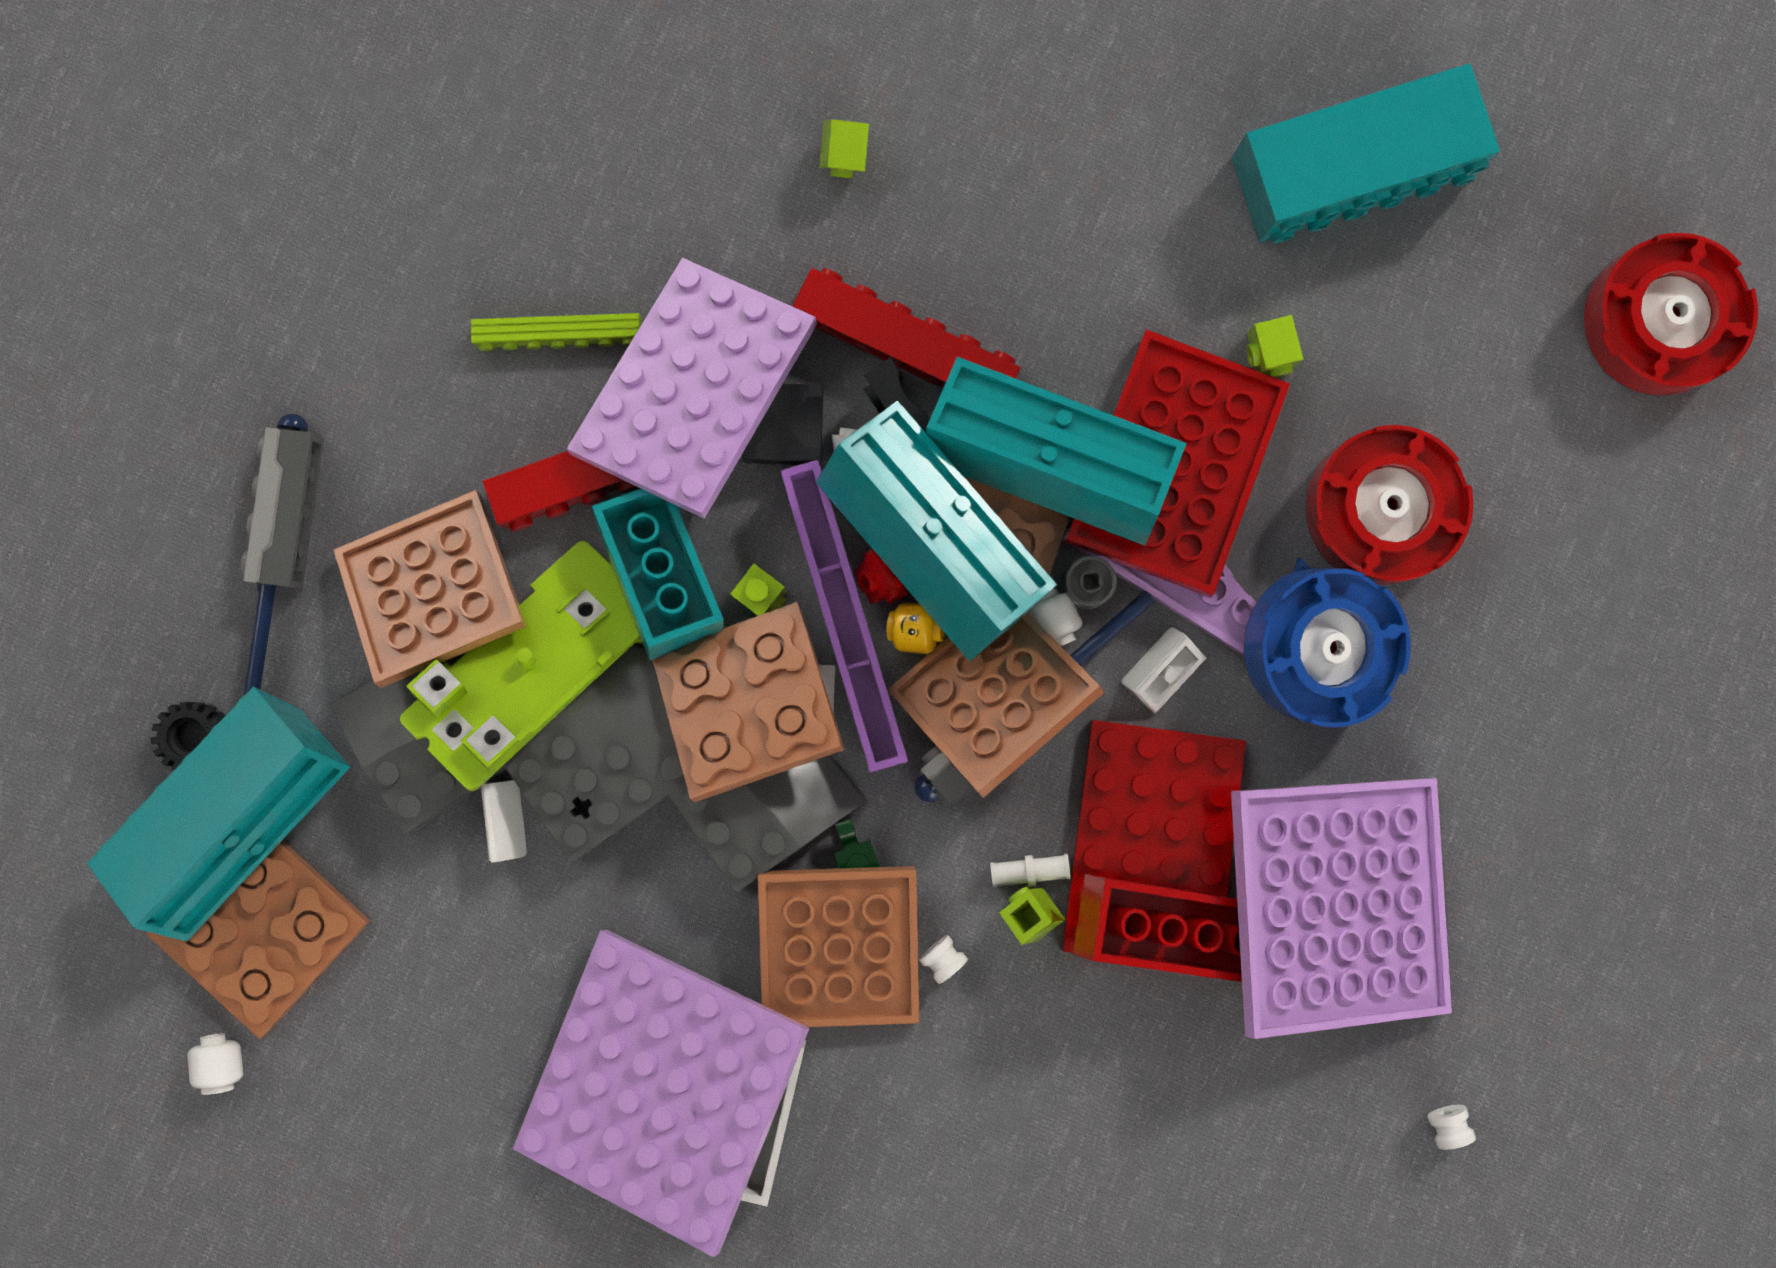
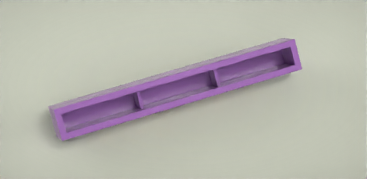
M815 460L781 470L782 479L870 773L907 762L908 759L832 505L828 496L816 484L821 474L819 462Z

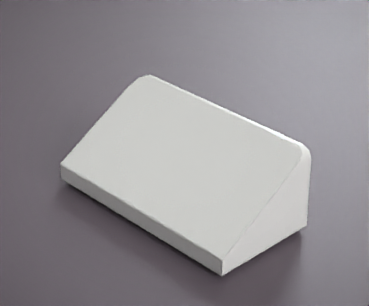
M1171 627L1124 676L1121 684L1155 714L1206 660V657L1186 634Z
M514 780L483 784L481 792L489 861L493 863L526 856L527 848L520 788Z

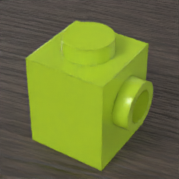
M834 119L823 121L819 168L830 169V177L853 179V172H865L869 124Z
M1292 315L1256 323L1248 330L1247 358L1250 366L1256 367L1257 371L1264 374L1270 373V376L1280 378L1294 373L1293 368L1304 360Z
M754 563L730 593L731 596L757 616L779 609L787 601L784 597L787 589Z
M1028 887L1020 889L1008 899L1010 904L999 912L1021 945L1037 942L1065 920L1043 888L1028 889Z

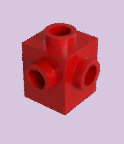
M870 549L863 555L865 560L854 570L860 589L866 594L870 604L885 599L890 604L908 594L906 587L873 549Z

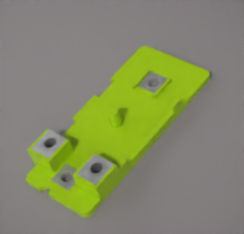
M586 541L577 542L530 585L534 592L519 605L527 627L468 651L452 666L446 661L441 664L436 659L406 686L417 700L401 714L400 722L417 740L422 738L429 740L430 745L427 750L468 791L479 789L640 639L612 565ZM591 605L593 612L590 616H581L579 614L580 607ZM446 684L442 690L436 691L438 686ZM454 724L460 725L462 727L461 734L454 738L449 737L447 734L448 728ZM493 738H500L497 744L489 745Z

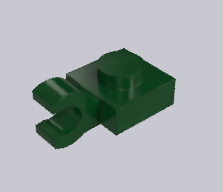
M848 817L837 821L835 825L844 848L834 851L839 869L880 867L871 840L858 841L851 818Z

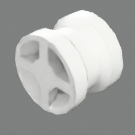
M949 935L939 939L919 958L923 966H928L932 969L934 979L938 984L943 983L954 975L968 960L963 952H957L954 949L953 940Z
M1445 1106L1428 1114L1429 1123L1435 1127L1437 1132L1435 1142L1439 1149L1461 1148L1476 1140L1474 1130L1468 1127L1466 1121L1469 1116L1466 1106Z

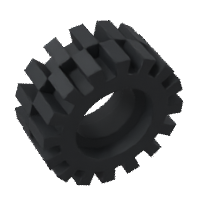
M179 702L180 705L167 707L169 712H161L157 718L161 720V723L153 724L152 731L158 732L157 737H151V744H158L159 748L153 750L156 757L164 758L161 761L163 765L173 766L172 770H175L182 763L183 759L191 753L186 751L179 742V732L185 724L189 722L198 723L203 728L206 737L211 729L225 717L223 712H216L217 707L205 705V703Z

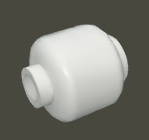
M1058 589L1050 591L1028 614L1060 646L1076 640L1073 632L1081 628L1082 619L1075 604L1066 595L1067 593L1059 594Z
M224 1033L200 1037L201 1045L192 1047L187 1053L191 1086L201 1089L202 1095L233 1090L234 1083L243 1077L240 1044L233 1040H226Z

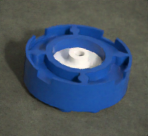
M1308 568L1290 573L1281 578L1259 598L1250 614L1244 636L1246 668L1253 686L1263 700L1273 709L1289 718L1324 727L1354 725L1367 720L1381 711L1393 698L1389 694L1396 685L1400 674L1406 675L1410 660L1411 641L1409 626L1397 599L1386 587L1379 586L1364 576V573L1349 569Z

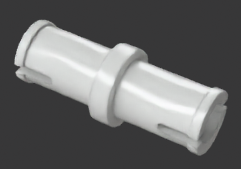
M1068 854L1033 859L1032 855H1027L1025 860L990 863L993 888L1028 883V887L1036 886V882L1071 879Z

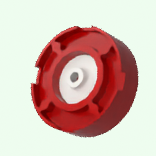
M1691 233L1657 235L1652 239L1639 243L1615 258L1596 277L1585 304V334L1588 345L1597 362L1618 383L1634 391L1656 396L1687 392L1730 371L1749 349L1758 322L1755 288L1748 289L1744 277L1737 268L1742 263L1719 243L1704 236Z
M1404 425L1378 426L1361 432L1341 443L1320 462L1310 480L1306 495V521L1311 538L1321 555L1334 568L1364 573V576L1378 585L1397 584L1413 580L1446 564L1463 544L1469 532L1473 516V491L1471 484L1467 486L1464 475L1457 464L1460 461L1459 458L1444 442L1434 435Z

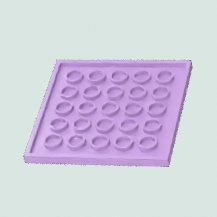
M1437 778L1231 791L1245 1037L1259 1039L1452 1013Z
M600 930L513 1150L702 1252L715 1257L720 1254L809 1027L608 930Z

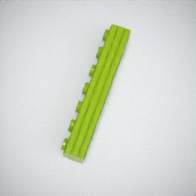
M639 313L471 319V342L480 351H493V347H503V350H517L518 346H527V349L536 350L546 345H551V348L554 349L565 348V345L586 348L589 347V344L611 347L613 343H622L624 346H629L642 325V317Z

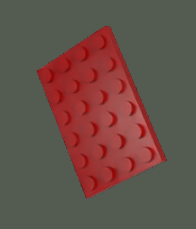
M1146 329L1113 416L1187 443L1145 546L1077 519H1073L1065 542L1211 598L1216 591L1290 383Z
M1091 720L1061 947L1063 952L1073 953L1085 874L1227 896L1234 842L1231 791H1240L1246 740Z

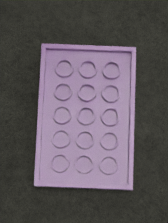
M682 258L568 445V452L570 455L705 519L817 325L816 317Z

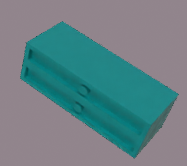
M1471 63L1247 132L1231 159L1259 243L1272 239V243L1277 244L1295 236L1294 232L1308 228L1309 233L1316 232L1330 226L1331 220L1344 217L1345 221L1355 220L1368 213L1367 209L1379 205L1381 210H1386L1400 205L1404 202L1403 198L1416 194L1417 198L1421 199L1439 192L1440 186L1452 183L1453 187L1456 188L1469 184L1477 179V173L1490 167L1489 162L1500 152V148Z
M959 357L955 360L926 428V434L963 476L1144 546L1158 518L1187 444Z
M898 401L840 442L816 481V484L969 662L1023 618L1057 586L1048 573Z
M253 686L246 695L239 699L234 708L211 729L210 733L183 759L182 763L168 778L156 787L151 796L128 817L127 821L100 847L99 851L86 864L133 928L187 942L347 772L350 766L300 708Z

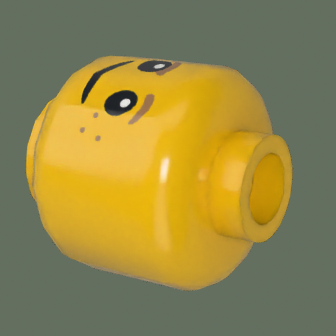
M903 602L898 605L895 611L892 610L889 613L886 628L888 641H893V645L898 651L928 654L934 650L937 642H943L945 637L944 631L920 603Z

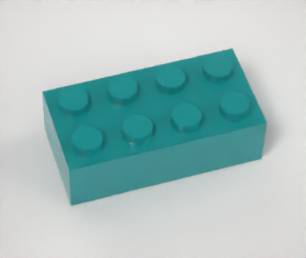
M639 489L592 506L594 523L649 660L677 651L723 630L724 619L676 505L643 489Z

